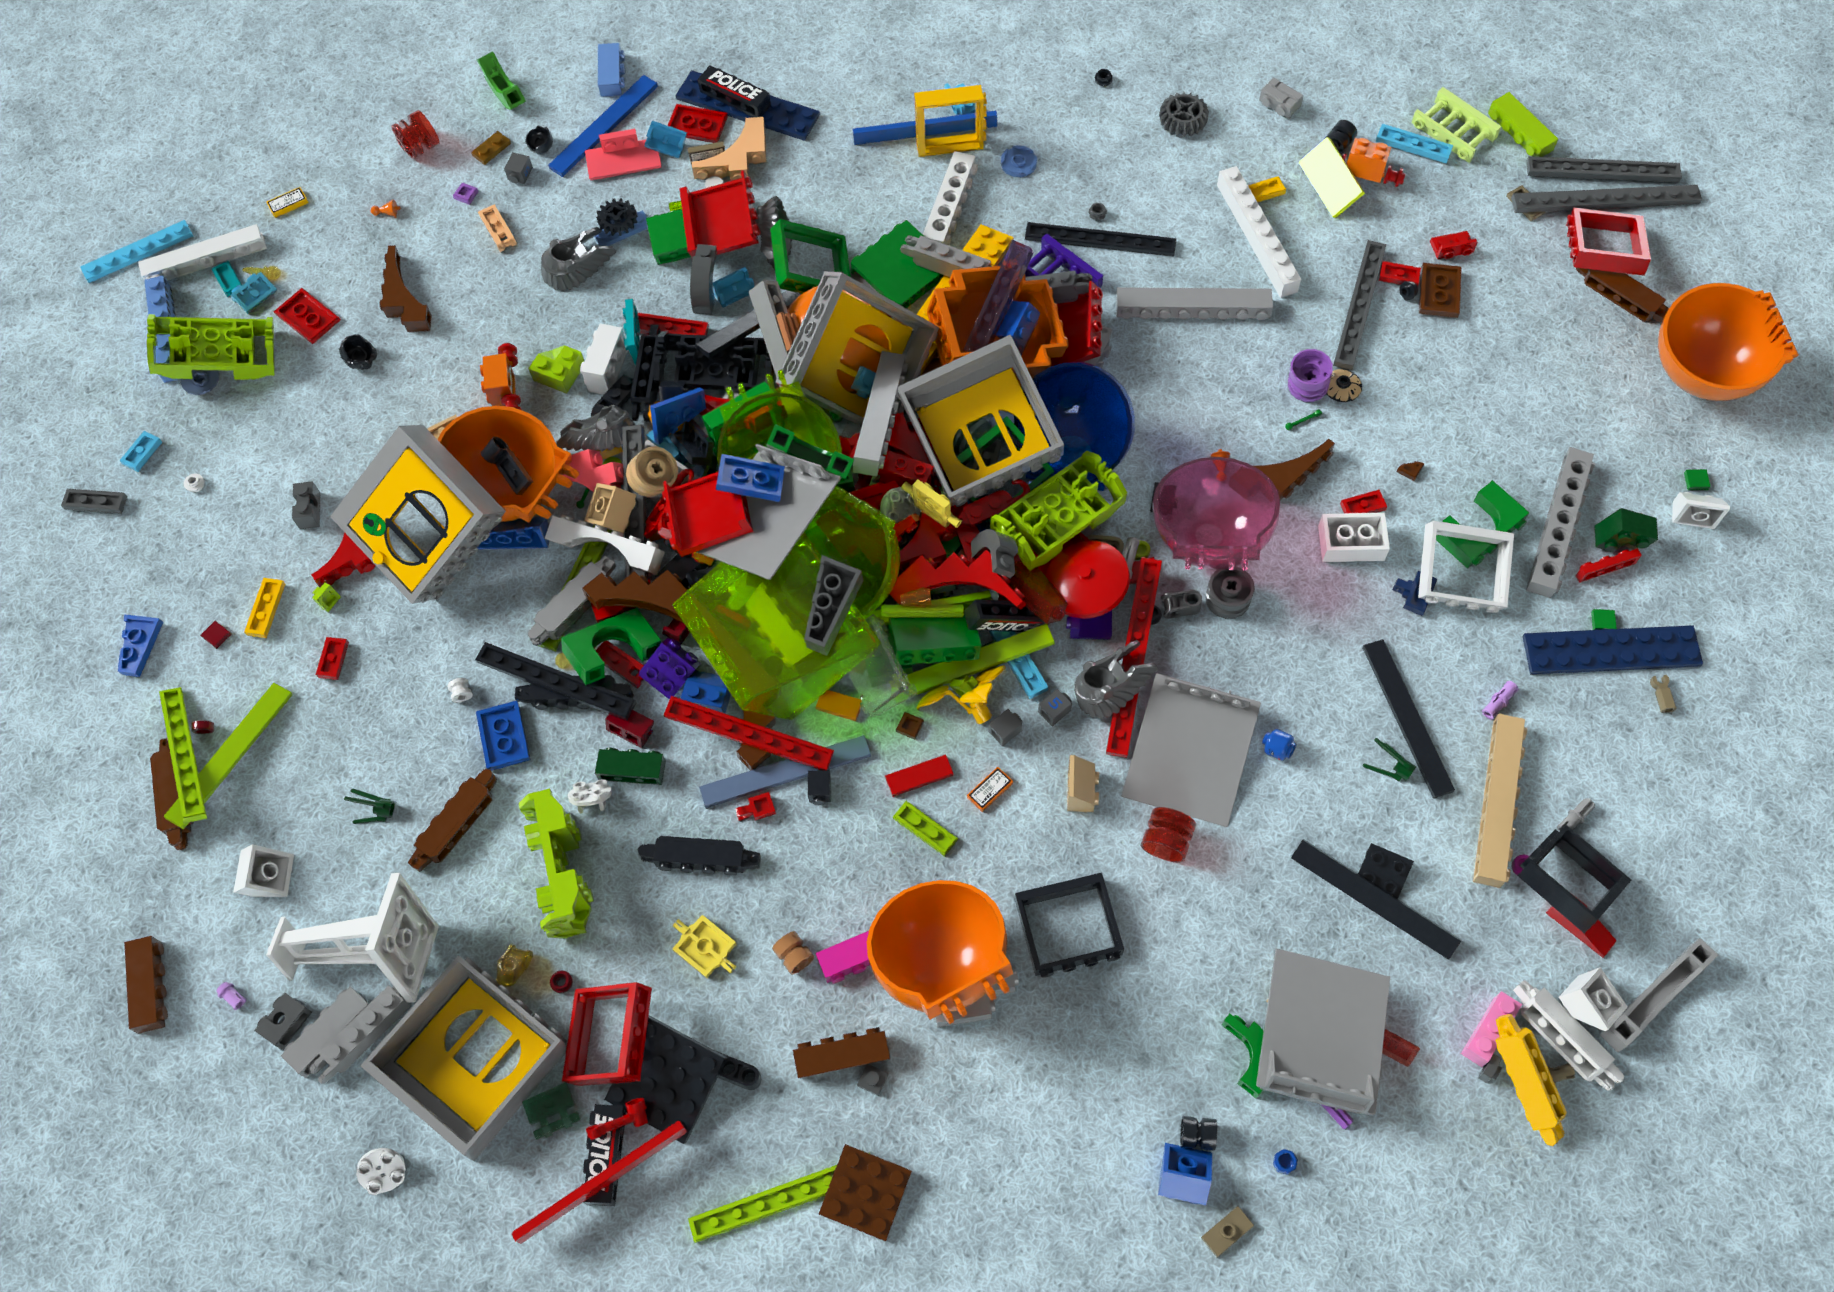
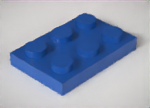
M722 454L716 490L780 502L785 466Z
M518 701L476 711L487 769L493 771L531 760Z

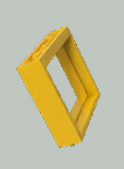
M981 85L914 93L916 144L919 157L954 153V151L964 152L983 149V141H987L986 131H984L987 130L986 118H984L987 117L986 105H984L987 104L986 92H982ZM976 103L975 133L925 139L924 109Z

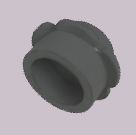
M1094 203L1088 213L1093 220H1102L1105 218L1107 210L1102 203Z

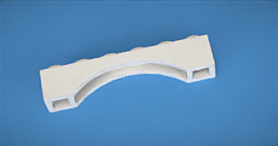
M561 515V518L552 516L545 539L570 548L587 542L601 541L611 543L626 557L630 566L655 575L658 574L665 553L658 549V544L650 541L643 544L641 539L629 536V539L624 538L623 533L612 530V533H608L606 528L598 525L592 528L589 527L590 523L578 520L577 523L572 522L573 518L566 515Z

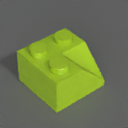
M564 345L553 350L538 353L528 369L533 381L567 394L580 374L582 362L585 361L581 351Z

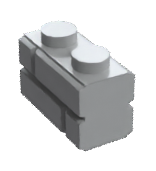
M1273 77L1262 88L1259 101L1265 107L1275 110L1278 115L1289 119L1301 107L1304 95Z

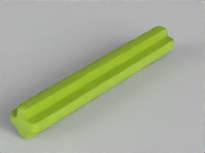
M963 605L881 606V617L964 616Z

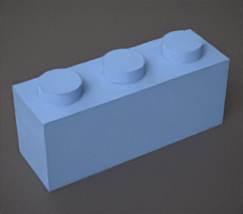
M619 43L598 44V88L601 97L622 95V88H625V80L622 75H625L624 63L622 64V61H625L624 50L620 49Z

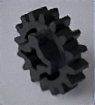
M613 198L611 203L605 201L606 206L600 205L601 211H597L598 217L596 219L600 229H604L605 234L611 232L612 236L615 233L622 236L623 231L629 233L628 228L634 229L638 215L634 205H630L628 200L623 202V199L620 198L616 202L615 198Z

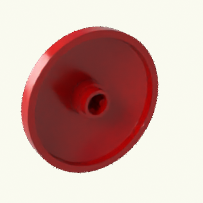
M1082 541L1068 546L1056 555L1048 567L1045 583L1050 600L1059 611L1074 618H1095L1108 613L1123 600L1129 588L1130 572L1125 558L1115 547L1100 541Z

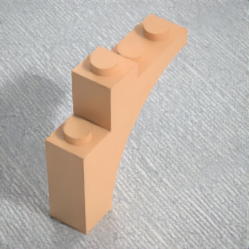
M764 117L745 118L743 131L732 146L714 157L692 162L694 179L703 180L712 176L720 178L730 176V181L742 178L741 170H744L747 177L749 176V163L760 164L766 162Z

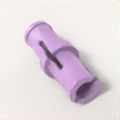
M1507 681L1498 693H1494L1490 703L1482 710V714L1488 719L1493 720L1502 708L1507 707L1510 698L1519 690L1518 686L1512 681Z

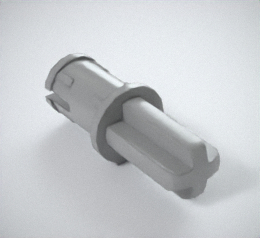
M1585 798L1574 810H1569L1568 816L1557 825V830L1560 831L1565 825L1574 830L1579 824H1583L1584 818L1595 808L1592 800Z

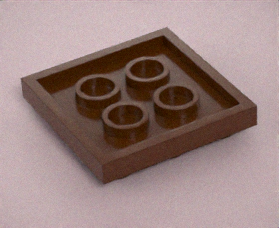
M845 1144L819 1215L886 1241L912 1170Z

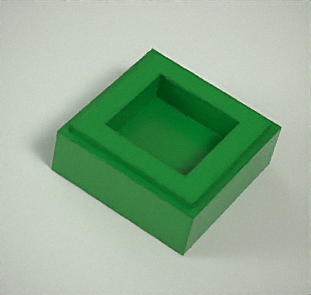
M1690 469L1684 472L1688 491L1709 490L1711 487L1707 469Z
M1592 610L1593 630L1617 629L1615 610Z

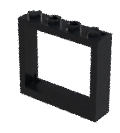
M1567 825L1560 831L1555 829L1520 865L1523 870L1517 875L1583 933L1603 915L1632 881ZM1555 846L1560 848L1608 889L1607 893L1592 910L1587 908L1538 866Z
M1102 872L1015 893L1014 900L1035 976L1041 975L1042 978L1054 975V971L1063 969V972H1070L1079 965L1085 964V967L1097 965L1099 960L1107 959L1108 962L1120 959V955H1123V942ZM1097 889L1113 947L1040 965L1024 906Z

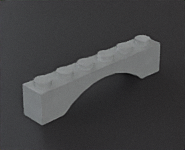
M1701 938L1696 940L1627 1007L1610 1029L1603 1031L1600 1036L1616 1052L1626 1048L1655 1016L1698 976L1718 954Z

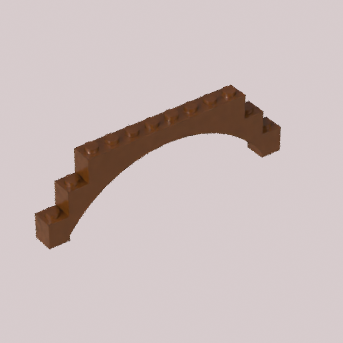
M666 570L652 583H649L645 576H639L634 571L617 585L610 576L606 577L601 572L582 588L585 597L598 610L604 606H627L652 610L670 616L696 631L714 647L731 671L740 693L744 720L769 729L776 724V714L769 706H765L780 694L779 680L774 675L770 676L765 671L766 667L761 661H755L751 657V651L745 645L741 646L737 642L738 638L732 631L727 632L723 628V622L717 616L713 617L709 613L710 609L704 602L699 603L695 599V593L689 587L686 589L682 585L683 582L677 574L674 573L672 575ZM742 743L741 748L737 750V758L750 771L756 769L771 756L769 752Z

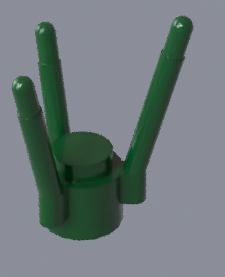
M1375 738L1374 741L1398 761L1393 768L1396 773L1366 763L1362 766L1392 777L1398 782L1401 778L1407 781L1416 769V766L1404 759L1387 743H1383L1378 738Z
M351 789L350 791L374 801L344 797L345 801L373 806V814L377 815V817L353 820V824L376 821L386 822V818H392L395 803L391 799L381 798L356 789Z

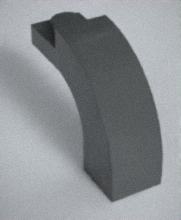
M698 244L696 254L692 259L690 298L693 313L712 315L715 303L713 271L717 255L716 246Z
M986 529L971 541L972 558L977 559L984 551L988 550L991 553L992 572L1008 578L1015 574L1014 556L1018 553L1016 541L1011 536L992 529Z

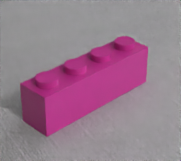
M869 931L815 953L827 983L832 981L835 984L844 980L845 975L850 973L856 975L866 970L865 967L870 965L867 954Z

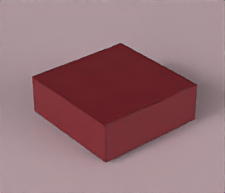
M214 621L200 636L217 649L232 634L217 621Z

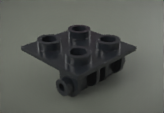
M1371 843L1366 851L1358 874L1398 899L1414 861Z

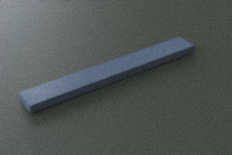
M864 735L826 747L834 750L828 770L871 757ZM786 759L712 782L699 788L705 808H709L808 777V771L821 770Z

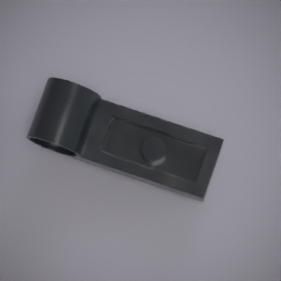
M623 374L593 406L591 417L599 413L605 406L616 405L621 408L631 397L633 378Z
M496 436L492 437L481 451V456L487 462L496 465L516 495H522L533 483L532 478L505 441Z

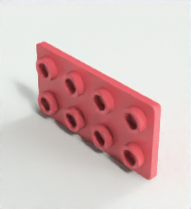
M635 128L601 134L599 137L602 147L585 151L588 174L591 181L662 167L659 152L644 147L646 139L638 141Z

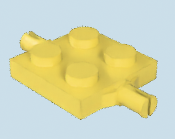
M917 480L913 486L908 482L902 485V490L906 491L913 498L914 506L945 528L950 523L956 528L960 526L962 520L951 513L950 501L945 495H939L928 483H922L920 480Z
M703 915L689 927L681 922L680 919L676 920L677 924L674 923L673 927L682 933L679 942L672 948L677 955L706 979L720 966L730 974L735 970L736 965L727 959L728 954L737 945L731 937Z

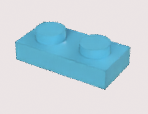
M143 431L119 461L124 466L139 472L162 444L160 438Z

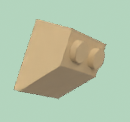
M597 483L584 521L624 534L629 524L631 510L636 503V494L615 486Z
M1070 755L1067 811L1094 812V806L1099 805V792H1095V785H1099V772H1095L1094 763L1078 756Z

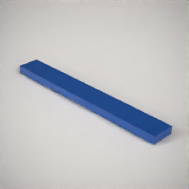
M643 75L549 163V169L564 177L585 157L586 150L593 149L600 142L599 135L610 133L658 87L657 82Z
M987 111V117H984L986 118L987 128L997 127V111ZM975 113L925 119V136L975 130ZM915 121L852 129L854 145L916 137Z

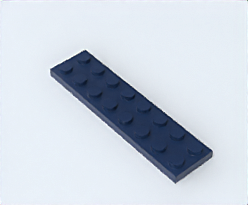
M693 70L690 71L675 95L676 100L704 109L728 113L729 117L744 122L746 121L745 118H754L701 93L698 78L702 73ZM770 95L771 106L762 116L764 117L765 128L805 141L819 118L820 111Z
M1694 625L1524 633L1522 636L1530 675L1701 667L1703 665Z

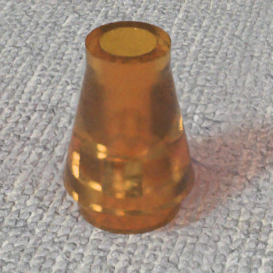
M924 587L900 594L902 606L927 608L926 606L932 605L930 588L924 589Z

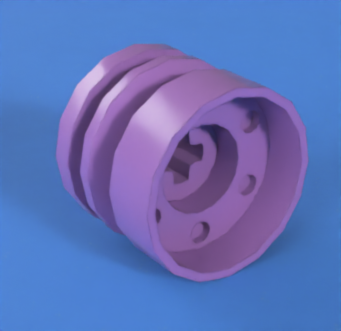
M1306 349L1296 354L1291 361L1288 377V389L1291 395L1303 402H1314L1324 397L1329 389L1333 372V363L1330 357L1317 349Z

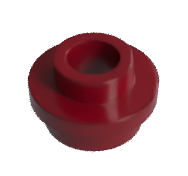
M564 970L555 972L550 978V987L556 993H565L573 985L572 976ZM560 979H565L566 981L563 986L558 985Z

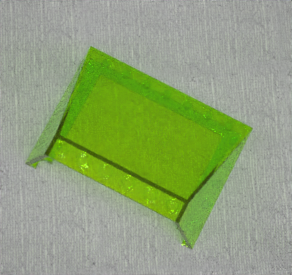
M803 532L771 580L720 562L672 604L740 708L787 720L795 719L882 644L855 604L852 603L828 655L826 656L807 648L804 638L812 608V599L816 589V580L820 570L821 555L805 532Z

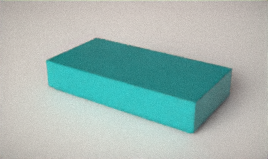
M229 261L211 268L227 297L231 296L232 290L236 286H242Z

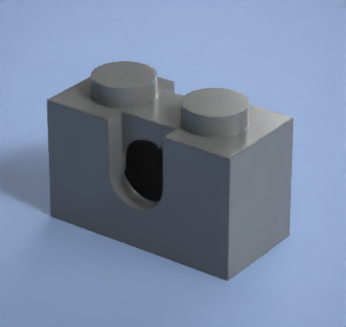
M313 481L293 484V497L296 500V505L292 506V519L299 529L320 527L321 493Z
M286 993L275 1000L273 1011L269 1016H263L254 1030L281 1050L284 1049L312 1013V1011ZM285 1015L284 1021L278 1024V1019Z

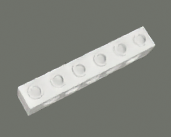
M954 151L923 232L925 237L950 246V234L956 230V218L961 216L962 203L965 204L967 200L966 191L971 189L972 175L977 173L978 164H975L974 155Z

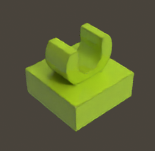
M324 583L321 588L316 587L312 592L314 595L312 599L326 612H329L341 598L327 583Z
M966 675L962 680L953 679L949 686L962 697L965 693L972 691L978 681L973 676L969 678Z

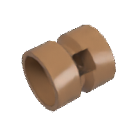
M796 931L784 935L772 948L778 958L784 960L783 964L791 975L800 972L814 959V955L809 948L802 946L803 940Z

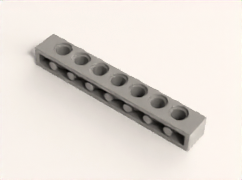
M1569 447L1564 456L1526 591L1551 598L1554 592L1558 593L1561 588L1562 581L1559 578L1560 575L1564 574L1567 567L1564 560L1569 557L1572 546H1569V542L1573 541L1576 534V529H1573L1574 524L1579 522L1581 512H1578L1579 507L1582 508L1586 498L1583 492L1587 491L1590 484V479H1587L1588 474L1591 475L1595 463L1592 462L1594 456L1592 453Z

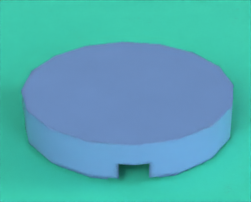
M1013 146L1012 149H1006L1001 155V167L1006 174L1012 177H1025L1036 169L1037 157L1033 150L1026 146Z

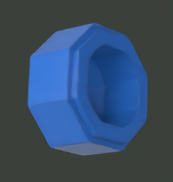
M1282 1149L1274 1155L1273 1165L1277 1172L1287 1175L1296 1169L1298 1159L1293 1151Z

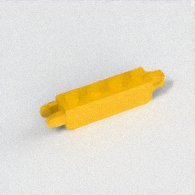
M1512 1014L1500 1016L1495 1020L1500 1035L1495 1040L1497 1050L1502 1055L1507 1073L1513 1081L1516 1095L1522 1102L1526 1118L1530 1122L1533 1131L1539 1130L1541 1137L1544 1139L1543 1141L1553 1147L1565 1136L1561 1121L1567 1114L1533 1032L1528 1028L1520 1029Z

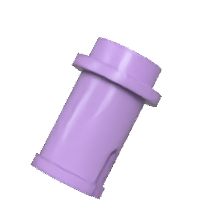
M224 982L216 990L218 997L226 1000L234 1010L240 1009L246 1002V998L234 989L232 983Z

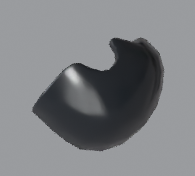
M538 125L535 129L528 132L525 142L530 151L541 154L547 152L552 147L553 137L548 127L544 128Z

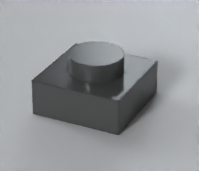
M1493 1054L1489 1062L1483 1066L1478 1079L1485 1083L1492 1078L1496 1079L1502 1069L1499 1066L1502 1058Z
M867 1064L857 1086L879 1096L888 1073Z

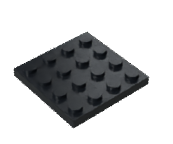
M649 1015L640 1081L612 1083L604 1100L612 1105L624 1106L625 1112L628 1113L626 1108L627 1102L637 1098H644L647 1124L662 1132L675 1122L680 1121L687 1130V1133L676 1140L685 1144L692 1133L727 1057Z

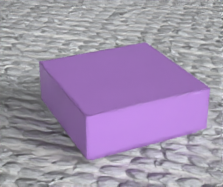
M462 182L453 194V198L470 205L479 190Z

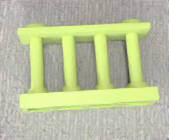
M1444 87L1437 93L1434 102L1436 104L1425 114L1417 109L1411 122L1417 129H1421L1435 140L1453 145L1452 151L1460 159H1464L1469 163L1473 159L1476 151L1475 147L1484 139L1493 142L1497 139L1502 127ZM1441 109L1450 113L1440 123L1431 119ZM1455 119L1465 123L1454 134L1446 129ZM1469 129H1474L1479 135L1469 144L1460 139Z

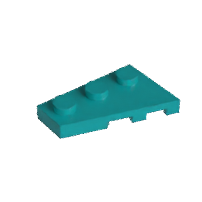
M632 298L625 300V308H623V316L626 320V323H623V328L627 336L624 339V346L626 350H629L636 366L640 344L638 334L640 333L638 310Z

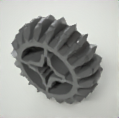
M1176 92L1175 96L1170 95L1168 98H1165L1160 107L1159 117L1161 125H1164V130L1169 129L1170 134L1176 132V137L1179 133L1183 137L1186 134L1192 136L1193 132L1198 134L1200 130H1203L1208 121L1209 112L1207 104L1204 103V99H1199L1198 95L1192 96V93L1185 94L1183 92L1179 94Z

